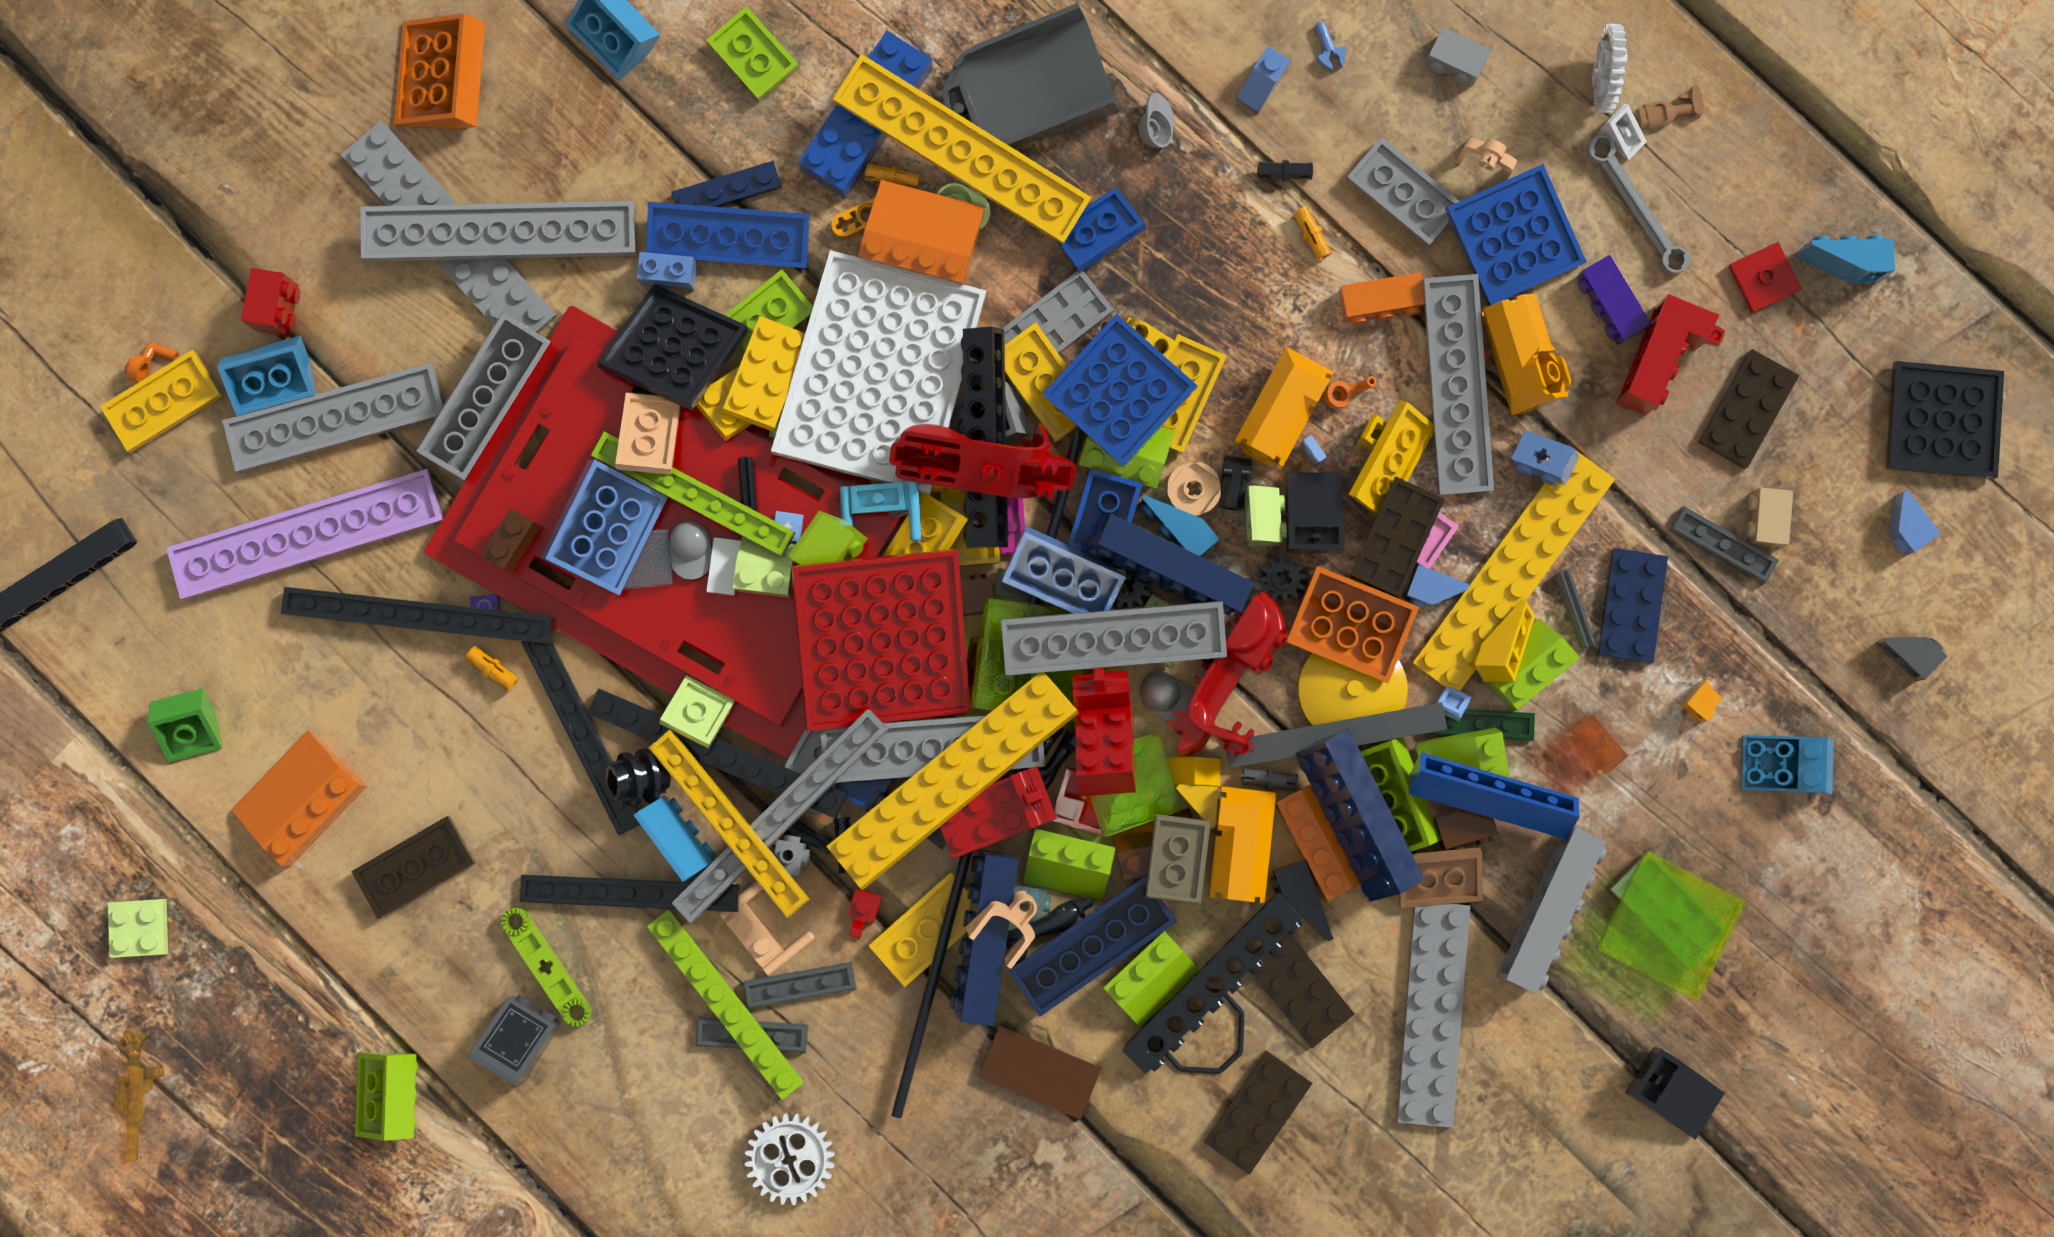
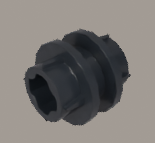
M645 748L637 750L634 757L629 752L620 753L616 761L609 762L610 765L607 766L605 771L606 785L612 799L617 800V803L625 802L631 807L638 806L642 798L648 803L655 802L659 799L660 794L666 793L671 784L669 772L656 756Z

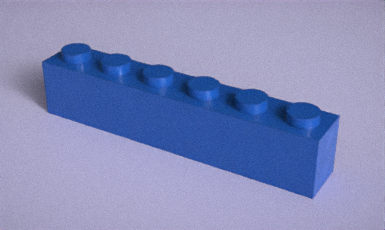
M1420 753L1409 774V794L1566 840L1580 817L1579 798L1426 753Z

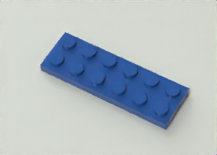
M648 202L646 253L694 257L695 260L807 268L810 214Z

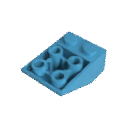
M1849 235L1840 237V240H1830L1829 236H1817L1795 253L1796 258L1850 284L1878 283L1895 271L1894 239H1884L1883 235L1868 236L1867 239H1857V236Z
M1743 735L1742 790L1832 794L1834 740L1828 737Z

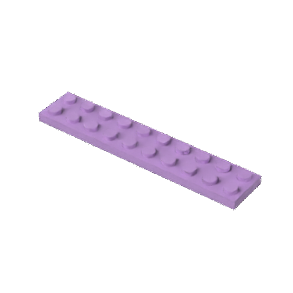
M424 469L167 547L166 550L181 600H187L441 523L443 515L430 470Z

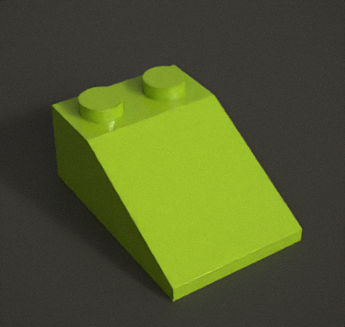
M1497 728L1415 742L1417 758L1422 752L1510 778L1503 733Z

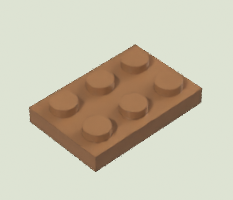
M1480 847L1412 854L1424 880L1399 894L1400 908L1483 901V868Z

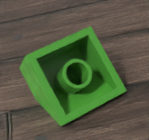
M203 688L150 702L147 724L168 762L222 749V741L214 708Z

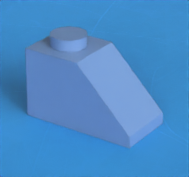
M1268 46L1252 69L1236 100L1259 114L1287 72L1290 60Z
M1908 490L1894 497L1889 534L1893 538L1892 543L1900 553H1904L1907 556L1917 552L1941 533Z
M1418 565L1414 568L1403 598L1409 600V603L1418 606L1419 609L1424 610V607L1429 608L1465 592L1470 584Z

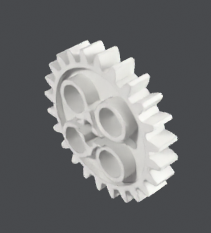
M1606 24L1605 28H1603V33L1600 34V40L1597 45L1596 62H1594L1592 72L1593 98L1597 113H1613L1621 96L1624 84L1623 76H1625L1627 65V49H1625L1627 41L1625 39L1626 32L1621 24Z
M784 1113L783 1121L780 1122L775 1115L772 1117V1126L764 1121L762 1125L765 1131L763 1132L759 1129L754 1131L758 1140L750 1139L748 1141L754 1149L745 1151L746 1155L752 1157V1160L747 1161L745 1166L753 1167V1170L747 1177L756 1176L757 1180L754 1182L753 1188L762 1185L763 1189L760 1195L763 1196L770 1192L771 1202L779 1196L781 1205L785 1204L787 1198H790L792 1204L796 1205L797 1198L800 1196L805 1203L808 1201V1192L816 1197L818 1192L815 1187L818 1186L822 1189L826 1187L822 1178L830 1179L832 1177L826 1169L834 1168L835 1163L828 1161V1158L833 1157L835 1152L827 1151V1147L833 1141L823 1140L827 1130L819 1133L817 1129L820 1123L817 1122L810 1126L809 1116L801 1122L799 1113L795 1114L793 1120L789 1119L788 1113ZM798 1133L804 1136L805 1145L803 1147L797 1148L791 1143V1136ZM781 1135L785 1137L789 1154L797 1157L793 1165L800 1177V1182H796L791 1163H785L783 1160L787 1156V1152L780 1140ZM775 1144L779 1148V1156L776 1158L767 1156L765 1153L766 1145ZM811 1160L815 1164V1172L811 1174L804 1173L801 1169V1162ZM778 1170L786 1171L789 1175V1182L786 1184L778 1183L775 1179V1173Z

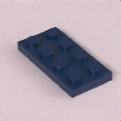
M1619 548L1612 549L1597 656L1647 664L1654 663L1668 556Z

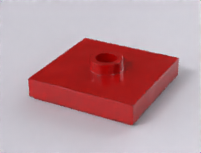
M1779 242L1728 265L1751 313L1802 290Z

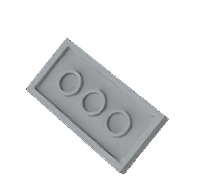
M1382 137L1346 178L1349 183L1427 247L1430 246L1450 222L1445 208L1459 202L1458 199Z

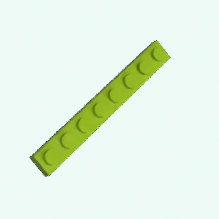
M604 432L591 456L616 469L615 463L619 439ZM673 467L671 475L618 470L781 557L786 553L796 534L789 528Z
M668 909L647 926L781 1100H785L805 1082L673 913Z

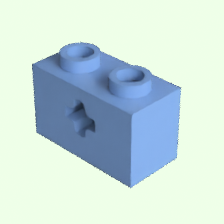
M639 252L637 280L641 286L653 287L656 284L662 288L695 291L697 263L694 257Z
M1525 430L1511 460L1516 466V470L1523 475L1531 476L1535 474L1540 476L1541 480L1547 484L1556 486L1559 483L1566 486L1579 456L1573 447Z

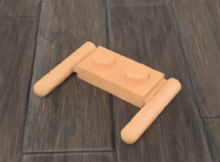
M755 881L740 894L739 912L719 911L718 914L763 968L765 973L770 976L814 940V934L807 931L783 950L749 905L746 904L763 890L760 884Z

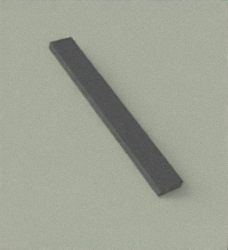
M1442 702L1253 736L1250 740L1254 745L1253 752H1246L1244 756L1239 754L1237 758L1227 753L1229 768L1296 757V752L1314 742L1347 729L1350 730L1357 745L1447 730Z

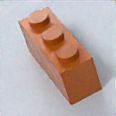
M1421 272L1341 285L1338 291L1344 323L1351 322L1352 325L1368 322L1367 319L1378 317L1379 321L1392 319L1394 314L1404 313L1405 316H1413L1421 313L1420 310L1424 309Z

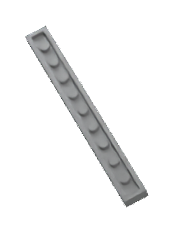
M867 709L750 825L764 844L769 848L889 729L870 709ZM728 847L672 904L689 923H693L747 868Z

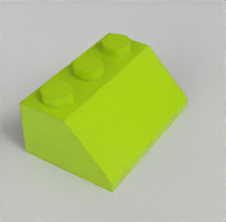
M1161 427L1124 468L1087 436L1079 465L1140 482L1145 486L1157 489L1175 430Z
M1537 619L1532 625L1515 682L1486 683L1507 708L1514 712L1520 709L1580 659V657L1561 635L1541 619Z
M1035 829L1023 883L1082 897L1089 896L1090 899L1103 901L1116 848Z
M1163 931L1106 982L1103 988L1134 1022L1141 1027L1199 969L1170 936Z
M358 1052L355 1136L382 1141L414 1138V1129L416 1127L414 1111L417 1098L415 1080L418 1070L416 1054L402 1052Z

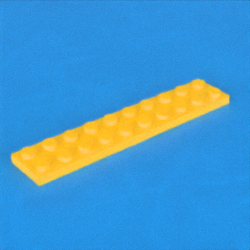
M862 54L833 98V102L1061 244H1064L1092 198Z
M1578 451L1576 452L1579 459L1566 486L1559 483L1553 486L1544 482L1474 577L1468 590L1463 592L1411 663L1443 688L1451 687L1459 691L1463 688L1476 670L1474 661L1476 655L1479 654L1482 643L1521 600L1529 598L1614 482L1615 478Z
M1044 672L1038 673L826 847L860 889H865L1078 714L1077 709Z

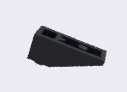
M1306 860L1272 871L1274 877L1270 878L1274 893L1276 894L1280 891L1302 913L1303 919L1324 940H1333Z

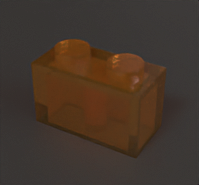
M1593 714L1584 716L1565 733L1600 775L1608 774L1628 757Z

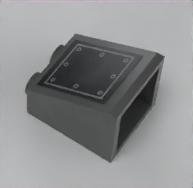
M520 994L517 997L510 996L506 999L468 1055L469 1059L514 1086L527 1081L561 1024L555 1020V1014L544 1008L541 1011L531 1006L533 1002Z

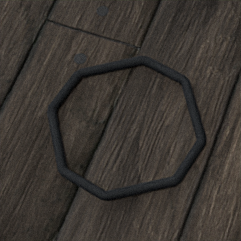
M1228 993L1223 997L1239 1013L1238 1051L1220 1068L1183 1067L1168 1051L1165 1056L1177 1070L1191 1073L1220 1074L1242 1055L1245 1014ZM1160 1038L1159 1047L1161 1048L1164 1045L1163 1040Z

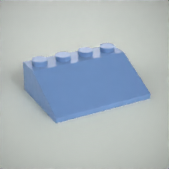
M595 459L588 460L540 559L620 596L668 497Z

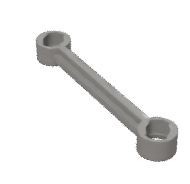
M1606 135L1594 137L1586 148L1587 159L1594 165L1602 166L1661 255L1659 259L1661 271L1668 276L1681 274L1690 262L1688 252L1684 248L1672 244L1614 156L1616 145L1613 139ZM1597 142H1602L1608 146L1610 152L1607 154V158H1599L1594 155ZM1671 253H1676L1682 258L1683 265L1681 269L1674 270L1668 266L1670 264L1668 257Z

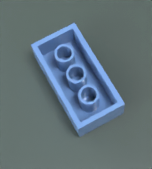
M1025 526L1004 570L1002 582L1069 612L1083 613L1110 610L1126 575L1124 570L1118 569L1108 562L1095 558L1079 549Z

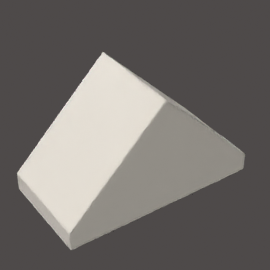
M1624 104L1598 132L1599 135H1606L1612 138L1616 145V151L1627 160H1630L1647 142L1628 104Z

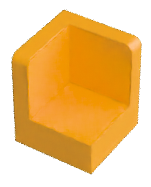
M1708 679L1701 680L1680 705L1700 723L1708 722L1715 714L1713 712L1714 708L1722 700V697L1709 687L1711 682Z

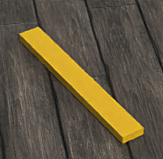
M668 730L649 747L786 918L792 916L810 900L672 730Z

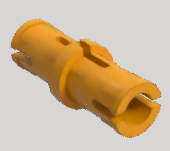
M871 163L867 164L865 180L876 182L884 180L918 189L921 174L898 170L896 166L889 168Z
M1305 206L1295 211L1293 216L1303 232L1302 237L1304 241H1308L1314 252L1316 260L1321 261L1332 255V251L1322 235L1323 229L1321 226H1317L1309 211V207Z
M476 645L467 653L465 660L480 669L484 677L487 679L491 678L507 692L511 691L517 684L519 679L517 676L500 665L501 661L492 659Z

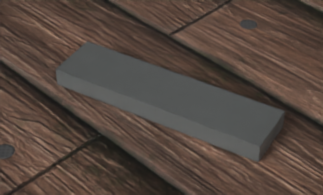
M1685 506L1681 507L1669 529L1670 532L1762 584L1767 583L1779 559Z
M852 962L743 981L747 1009L857 989Z
M697 1019L696 1046L742 1049L719 1019ZM757 1021L780 1051L807 1052L808 1024Z

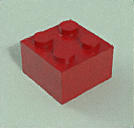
M251 268L241 321L257 332L289 337L290 330H293L295 326V315L293 313L295 304H298L301 292L300 288H298L299 285L284 273Z

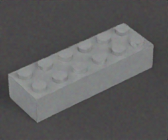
M501 312L417 446L416 452L465 480L551 341L508 314Z
M1573 827L1567 840L1559 838L1496 976L1497 978L1534 994L1545 988L1549 979L1546 973L1550 964L1554 965L1560 955V950L1558 949L1562 939H1567L1572 929V925L1569 924L1573 914L1577 915L1584 901L1581 899L1585 888L1589 889L1594 881L1595 874L1592 872L1596 863L1600 864L1605 857L1607 850L1604 846L1606 841L1577 827Z

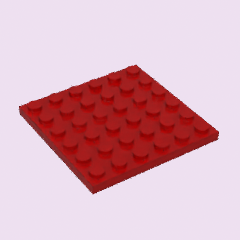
M957 549L791 566L807 731L850 727L867 709H870L882 723L971 713Z

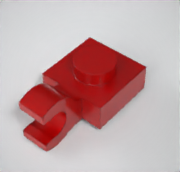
M855 889L847 914L855 917L849 936L860 939L866 921L875 922L882 900L881 896Z

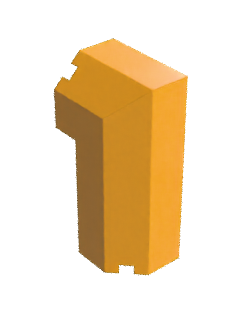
M1536 294L1516 296L1517 300L1509 301V299L1502 300L1484 308L1483 312H1481L1482 322L1511 415L1525 414L1568 397L1569 391L1565 392V388L1571 384L1565 359L1561 355L1555 356L1552 351H1555V348L1551 345Z
M1285 347L1233 445L1238 448L1239 444L1244 446L1242 452L1245 455L1269 467L1272 462L1277 463L1278 465L1275 469L1281 470L1334 372Z
M1220 787L1219 793H1224V797L1218 798L1217 823L1214 831L1220 832V836H1214L1208 897L1216 898V892H1218L1219 898L1255 902V897H1258V903H1265L1276 793Z

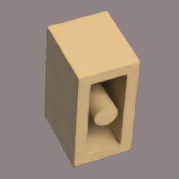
M1762 487L1753 491L1748 500V509L1751 510V521H1748L1746 526V536L1749 537L1750 544L1776 548L1789 545L1793 491Z

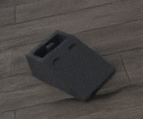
M1286 472V553H1342L1344 550V512L1341 473Z
M1658 1047L1652 1048L1625 1091V1094L1695 1140L1725 1094L1689 1066Z

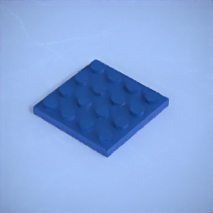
M1544 164L1445 208L1473 274H1478L1479 287L1487 306L1505 300L1586 263V259Z
M1115 314L1046 389L1043 396L1124 468L1198 386L1118 314Z

